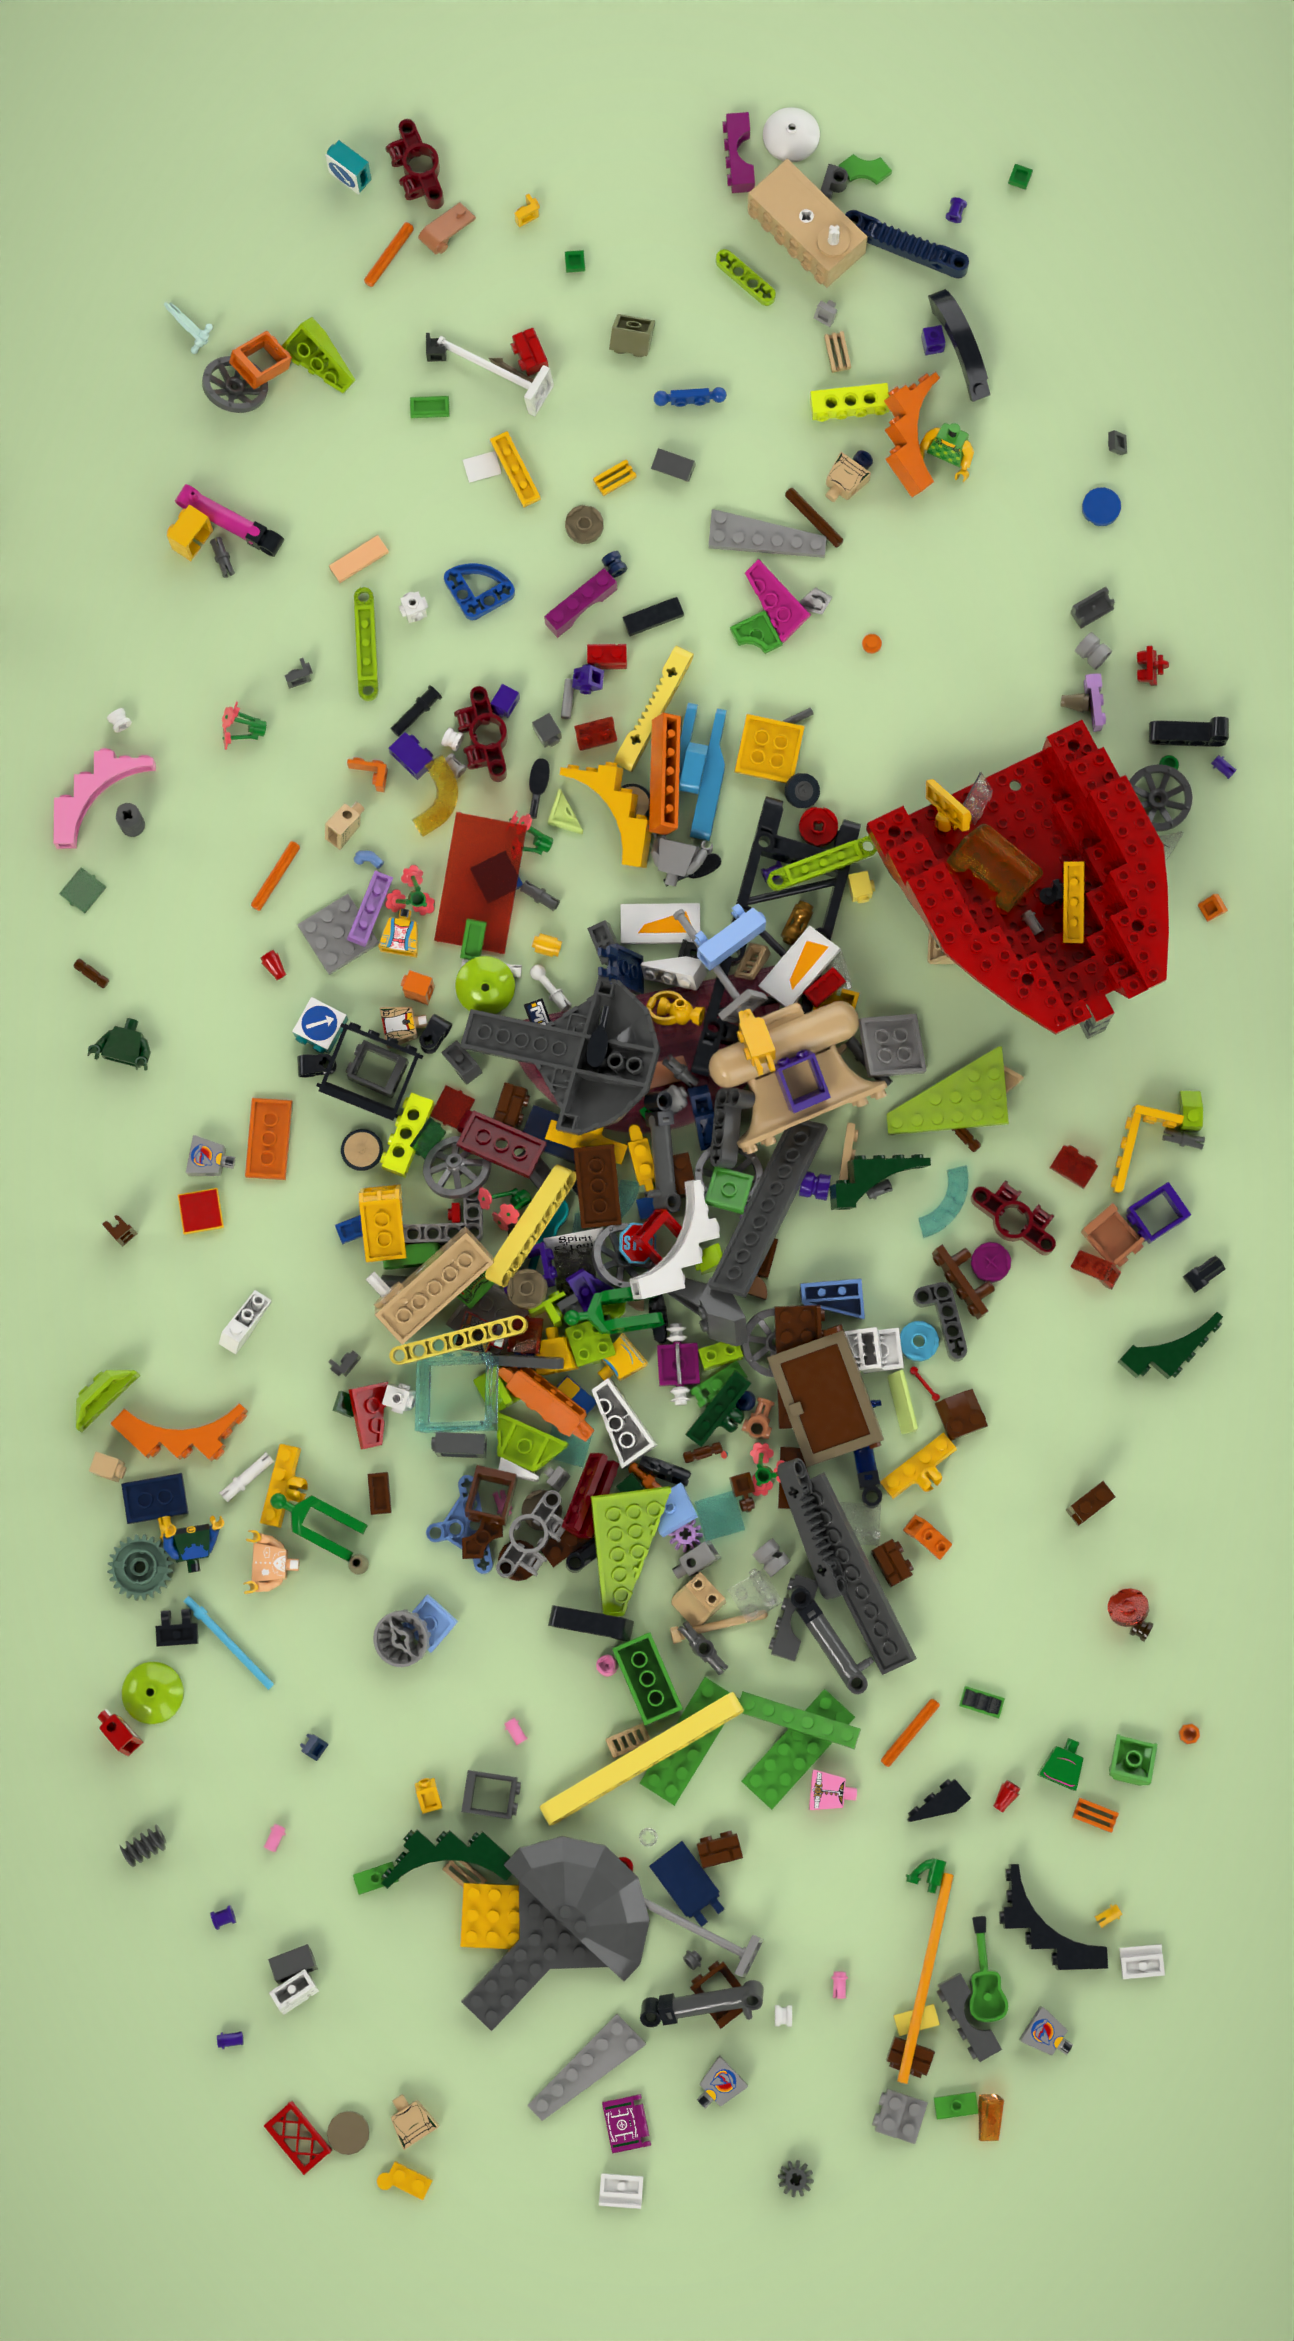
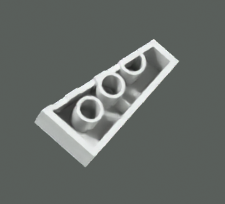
M607 1378L592 1389L621 1468L625 1469L655 1448L657 1444L611 1379Z

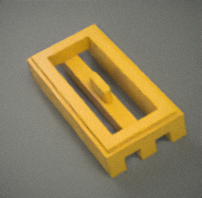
M626 459L594 477L593 481L601 494L605 496L635 479L636 473L633 472ZM629 472L630 475L603 489V487L607 484L617 480L619 477Z

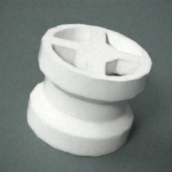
M123 708L117 709L107 716V720L113 724V729L117 733L127 729L132 723L130 718L125 716L126 712Z
M449 727L444 734L441 745L449 746L456 752L463 741L464 734L461 732L456 733L453 728Z
M775 2005V2026L779 2027L781 2024H786L788 2027H792V2005H787L786 2007Z

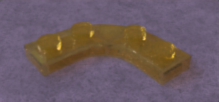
M439 755L425 764L435 783L437 794L432 806L411 819L422 837L444 824L456 807L458 799L457 781L443 755Z

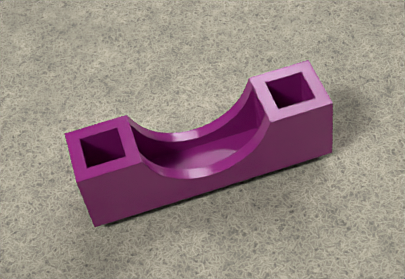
M749 112L726 114V121H722L723 133H727V139H724V150L728 151L729 157H725L726 169L730 168V174H727V184L731 186L732 193L750 192L755 188L754 165L743 161L737 152L739 146L744 141L750 139Z
M603 568L544 616L545 625L557 638L573 626L576 619L587 608L597 602H603L617 591L616 580Z

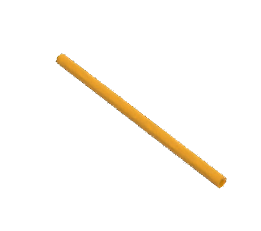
M948 1873L943 1874L897 2079V2082L908 2084L954 1875Z

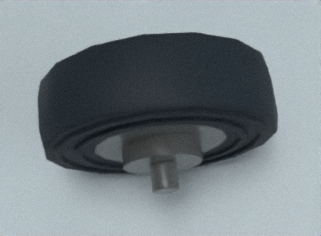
M807 773L793 775L785 785L786 799L796 808L813 806L819 798L820 786L818 781Z

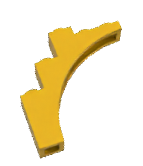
M613 762L598 765V769L586 767V771L579 770L577 765L568 764L567 768L560 767L559 775L574 778L586 784L598 793L609 806L621 833L623 848L622 865L647 868L652 832H649L648 816L636 814L638 794H633L632 789L621 788L623 768L617 767V763Z

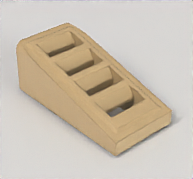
M749 943L734 974L735 977L753 980L771 954L768 946Z
M641 1723L605 1740L613 1758H616L638 1748L651 1739L644 1723ZM640 1729L641 1734L644 1738V1741L640 1742L639 1737L636 1733V1730ZM629 1733L633 1734L637 1744H632ZM622 1736H625V1739L629 1746L626 1749L621 1740ZM617 1739L621 1751L617 1752L613 1740Z

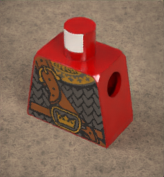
M466 1311L460 1330L488 1323V1321ZM494 1326V1328H493V1332H494V1334H495V1333H496V1330H497V1326ZM478 1329L474 1332V1339L476 1341L482 1340L484 1333L481 1329ZM458 1334L455 1345L460 1346L463 1344L464 1338ZM505 1338L462 1350L489 1354L491 1346L502 1349Z

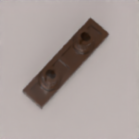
M942 1244L933 1251V1260L937 1266H941L947 1281L954 1285L958 1297L961 1300L964 1299L968 1305L969 1313L978 1320L988 1312V1309L981 1300L995 1291L994 1286L990 1281H987L974 1290L958 1267L972 1257L969 1250L964 1248L950 1256Z

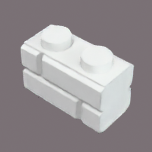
M304 1969L270 1991L269 1994L284 2015L309 1999V1996L318 1993L319 1990L309 1973Z

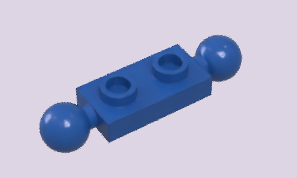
M716 387L710 392L709 388L671 390V394H667L665 391H657L653 399L658 406H665L668 402L677 407H683L687 404L702 406L710 403V399L717 403L723 402L727 397V393L722 387Z

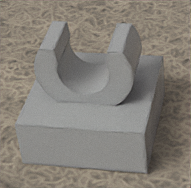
M831 300L827 303L820 301L817 305L814 319L831 327L837 313V309L834 308L836 303Z
M548 1466L544 1472L549 1477L547 1483L557 1492L561 1490L571 1477L560 1466L556 1470Z

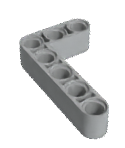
M478 1195L475 1198L468 1196L463 1198L464 1223L403 1225L405 1245L430 1242L445 1245L451 1239L448 1236L450 1230L456 1229L460 1231L465 1226L469 1231L471 1229L479 1230V1235L476 1238L480 1242L483 1238V1209L480 1206ZM471 1209H477L479 1214L477 1217L471 1218L468 1216V1212ZM415 1230L419 1233L418 1237L413 1240L409 1239V1232ZM431 1230H437L439 1235L435 1239H430L428 1233Z

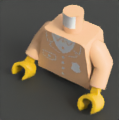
M248 1530V1532H252L254 1535L252 1540L246 1539L247 1542L254 1543L252 1579L243 1583V1585L248 1584L250 1586V1591H245L244 1593L269 1592L280 1586L283 1580L287 1579V1571H299V1559L288 1558V1550L285 1549L284 1544L273 1536L259 1533L256 1530Z

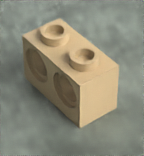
M95 1452L89 1472L119 1482L120 1478L123 1479L126 1467H124L125 1463L117 1458Z

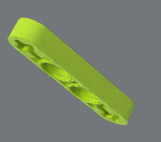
M723 249L716 254V265L764 306L774 303L775 290L732 252ZM721 257H728V262H721ZM735 268H742L744 273L740 276L733 273ZM749 280H756L758 285L751 288L747 283ZM770 293V298H763L764 294Z

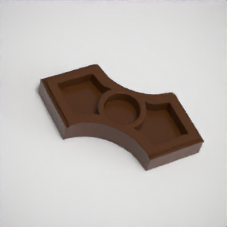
M481 1521L479 1529L473 1535L462 1538V1559H483L484 1551L488 1544L497 1538L503 1537V1525L495 1527L489 1525L488 1522Z

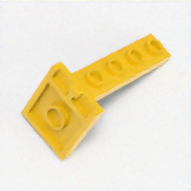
M1137 1104L1132 1108L1131 1117H1127L1125 1129H1128L1127 1136L1122 1137L1120 1148H1123L1122 1156H1118L1115 1167L1119 1168L1117 1176L1113 1175L1111 1187L1114 1188L1113 1193H1120L1124 1189L1140 1119L1143 1118V1122L1149 1124L1160 1122L1163 1123V1127L1174 1129V1127L1176 1128V1126L1178 1127L1182 1124L1184 1116Z

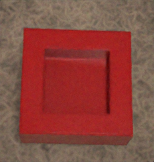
M451 1203L452 1208L448 1209V1221L461 1223L460 1203Z

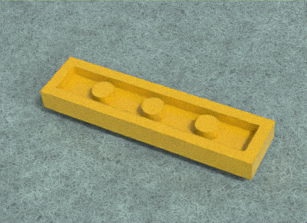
M508 431L491 438L490 442L523 508L541 500Z
M1064 862L1063 943H1084L1085 862Z

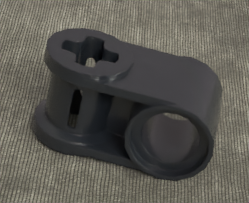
M434 1014L419 1038L422 1051L427 1054L435 1053L444 1038L449 1034L452 1023ZM432 1040L433 1044H428L426 1046L425 1042H430Z
M329 1054L297 1056L298 1077L307 1078L325 1075L327 1068L323 1064L326 1063V1060L330 1062L332 1056ZM336 1061L333 1064L330 1074L334 1073L337 1068Z

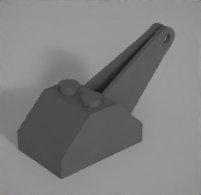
M685 1278L684 1289L667 1293L700 1316L702 1319L699 1321L700 1327L703 1332H707L710 1339L733 1346H739L748 1342L746 1317L734 1295L711 1289L708 1285L711 1278L707 1284Z

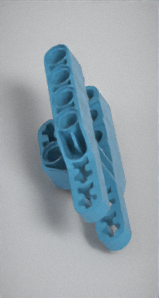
M688 703L680 737L679 791L699 793L690 837L710 841L725 771L720 742L727 710L717 708L710 743L707 746L691 742L698 704Z

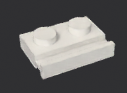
M1162 1944L1119 1948L1122 1979L1165 1975Z
M601 2173L599 2206L641 2209L643 2176Z

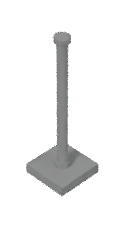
M684 910L676 911L673 917L680 922L696 947L699 948L694 941L697 933L685 917ZM719 965L712 969L734 1000L718 1014L723 1021L739 1024L738 1012L746 1009L754 1012L768 1000L763 992L747 989L740 995Z
M644 1898L647 1909L738 1955L741 1960L734 1974L746 1978L764 1939L752 1935L747 1948H741Z

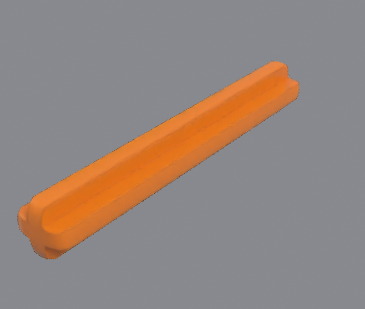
M405 222L365 277V284L373 287L413 232L414 228L410 223Z
M291 841L252 901L251 906L254 909L260 911L299 851L300 846L297 843Z
M930 1699L881 1758V1762L885 1766H891L939 1708L940 1704L936 1700Z

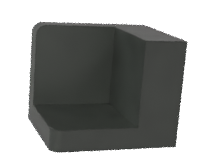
M426 333L427 362L446 361L445 346H436L439 338H431L430 333Z

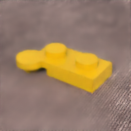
M395 2161L389 2173L384 2172L378 2176L377 2185L382 2190H388L393 2185L424 2200L433 2180Z

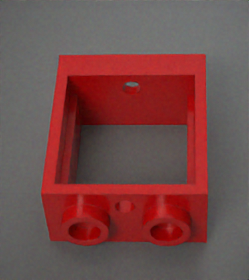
M656 1209L631 1238L656 1265L663 1258L648 1241L663 1224L676 1238H678L682 1226L666 1209Z

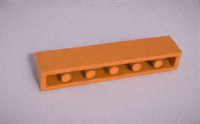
M664 712L652 719L649 832L668 835L678 829L681 716Z

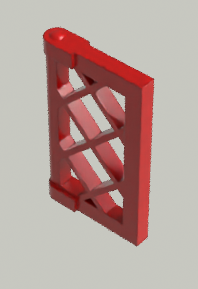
M293 2101L288 2102L279 2113L264 2125L303 2175L332 2151L331 2147L324 2141ZM292 2110L298 2117V2121L286 2120L287 2113ZM276 2122H283L282 2135H279L273 2127ZM286 2123L298 2124L297 2136L285 2135ZM301 2124L308 2129L312 2137H300ZM285 2138L297 2139L296 2152L292 2151L284 2141ZM299 2139L311 2140L310 2153L298 2152ZM314 2140L324 2149L322 2152L313 2153ZM298 2155H310V2162L305 2166L298 2158Z

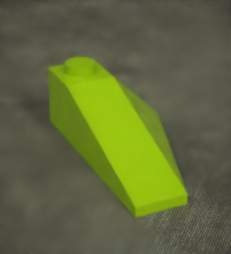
M313 317L302 322L283 343L282 347L290 353L293 363L305 367L312 375H318L325 383L341 393H345L356 381L325 330Z

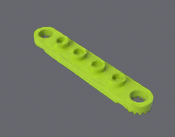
M360 587L354 593L358 692L363 700L372 701L378 696L374 596L369 588ZM362 593H367L369 600L362 602L358 597ZM367 686H371L374 689L373 693L369 696L363 693V689Z
M865 836L774 870L769 874L767 884L772 890L780 891L871 857L877 852V849L871 838ZM863 843H872L873 850H864ZM780 876L783 879V883L781 885L774 884L772 877Z

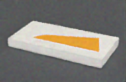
M700 903L621 904V944H682L683 939L694 943L680 922L675 920L673 914L683 909L685 917L696 933L700 932Z
M809 925L758 986L784 1007L797 1003L803 996V992L814 983L841 949Z

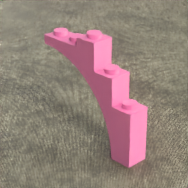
M107 748L94 751V774L91 772L74 774V797L60 795L59 798H54L53 843L57 849L77 848V838L82 820L94 800L109 786L125 777L142 772L156 771L154 759L148 755H141L139 758H131L130 756H119L117 758L115 752Z

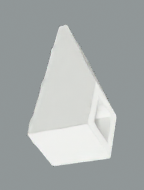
M687 956L641 963L644 979L697 991L707 975L705 965L699 959Z
M254 1290L222 1331L219 1344L232 1353L237 1354L272 1300Z

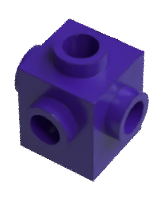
M588 664L574 669L572 688L579 690L581 694H591L593 691L602 690L604 670Z

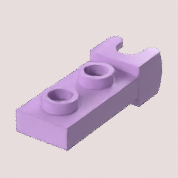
M1101 674L1085 675L1084 690L1085 694L1090 695L1093 732L1102 730L1103 724H1106L1105 712L1102 713L1101 706L1104 705L1103 694H1100L1102 678Z

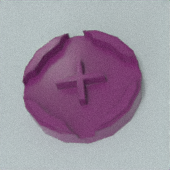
M987 1242L975 1249L971 1257V1268L978 1279L994 1283L1007 1276L1011 1268V1257L1009 1252L1000 1244Z

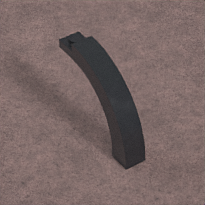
M946 289L928 295L932 313L943 325L955 349L964 374L970 400L974 402L989 396L988 376L972 330L958 303Z

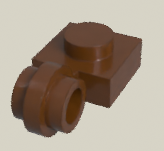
M750 1472L729 1477L734 1497L742 1496V1499L739 1500L742 1512H751L752 1509H755L753 1498L748 1497V1494L755 1492Z

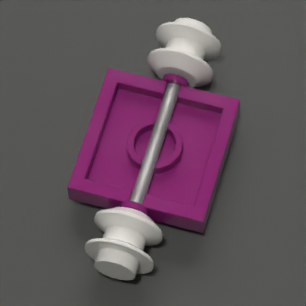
M682 1323L670 1324V1328H666L667 1331H670V1336L667 1339L673 1342V1344L657 1345L659 1387L676 1386L670 1393L674 1394L671 1402H675L677 1406L687 1405V1401L691 1400L686 1395V1393L690 1392V1389L684 1387V1385L700 1384L698 1344H681V1341L687 1338V1336L683 1335L682 1331L686 1327H682Z

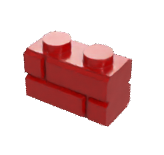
M534 328L512 336L513 343L510 345L514 355L518 354L520 358L518 364L521 371H525L527 376H531L539 372L543 365L549 367L548 360Z
M587 644V664L599 669H627V644Z

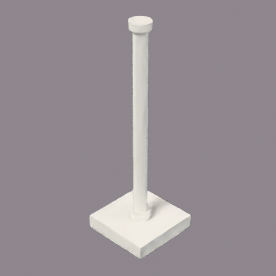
M440 336L436 346H445L447 350L528 389L524 399L528 414L534 417L554 386L551 370L545 365L542 366L531 383L446 341V338Z

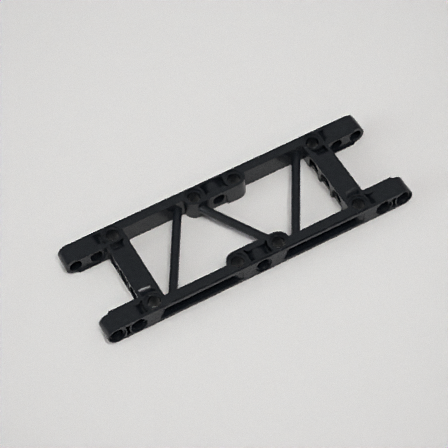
M766 796L736 904H739L746 913L751 909L748 905L833 886L822 928L815 929L831 941L850 865L844 866L842 870L836 869L824 874L834 877L831 879L750 897L761 856L792 864L827 851L823 848L777 835L784 810L782 807L783 801ZM843 819L840 830L837 831L833 848L857 840L861 824ZM759 841H765L768 847H762ZM732 917L731 923L734 922V921L737 920V919H735L734 917ZM766 930L759 934L781 958L786 954L787 951ZM747 944L736 951L738 954L737 958L729 956L719 964L727 977L730 967L738 965L742 960ZM717 975L691 1067L692 1073L706 1077L710 1074V1059L718 1051L720 1043L730 1046L739 1042L737 1032L740 1031L739 1026L718 1018V1014L726 1007L719 1008L725 987ZM803 995L801 1007L804 1014L812 1011L813 1004ZM770 996V997H767L768 1000L765 1001V1002H764L761 1006H759V1007L766 1006V1005H771V1004H775V1003H779V1002H777L775 999H773V998ZM709 1025H714V1026H716L717 1029H718V1032H715V1033L711 1032V1031L708 1029V1026H709Z

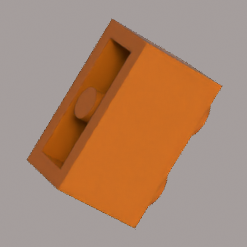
M409 970L408 975H404L401 982L406 998L426 1005L429 1004L435 988L431 977Z

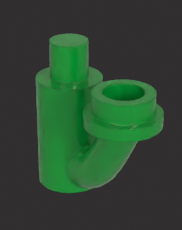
M935 1858L928 1859L914 1869L910 1875L906 1874V1881L918 1885L919 1881H921V1878H918V1876L929 1869L926 1883H929L927 1892L935 1894L937 1886H941L946 1862Z

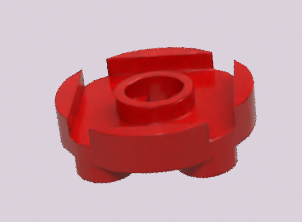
M812 807L802 814L799 823V833L807 844L821 847L830 844L835 839L838 831V820L831 810L824 807ZM814 823H822V831L814 830Z

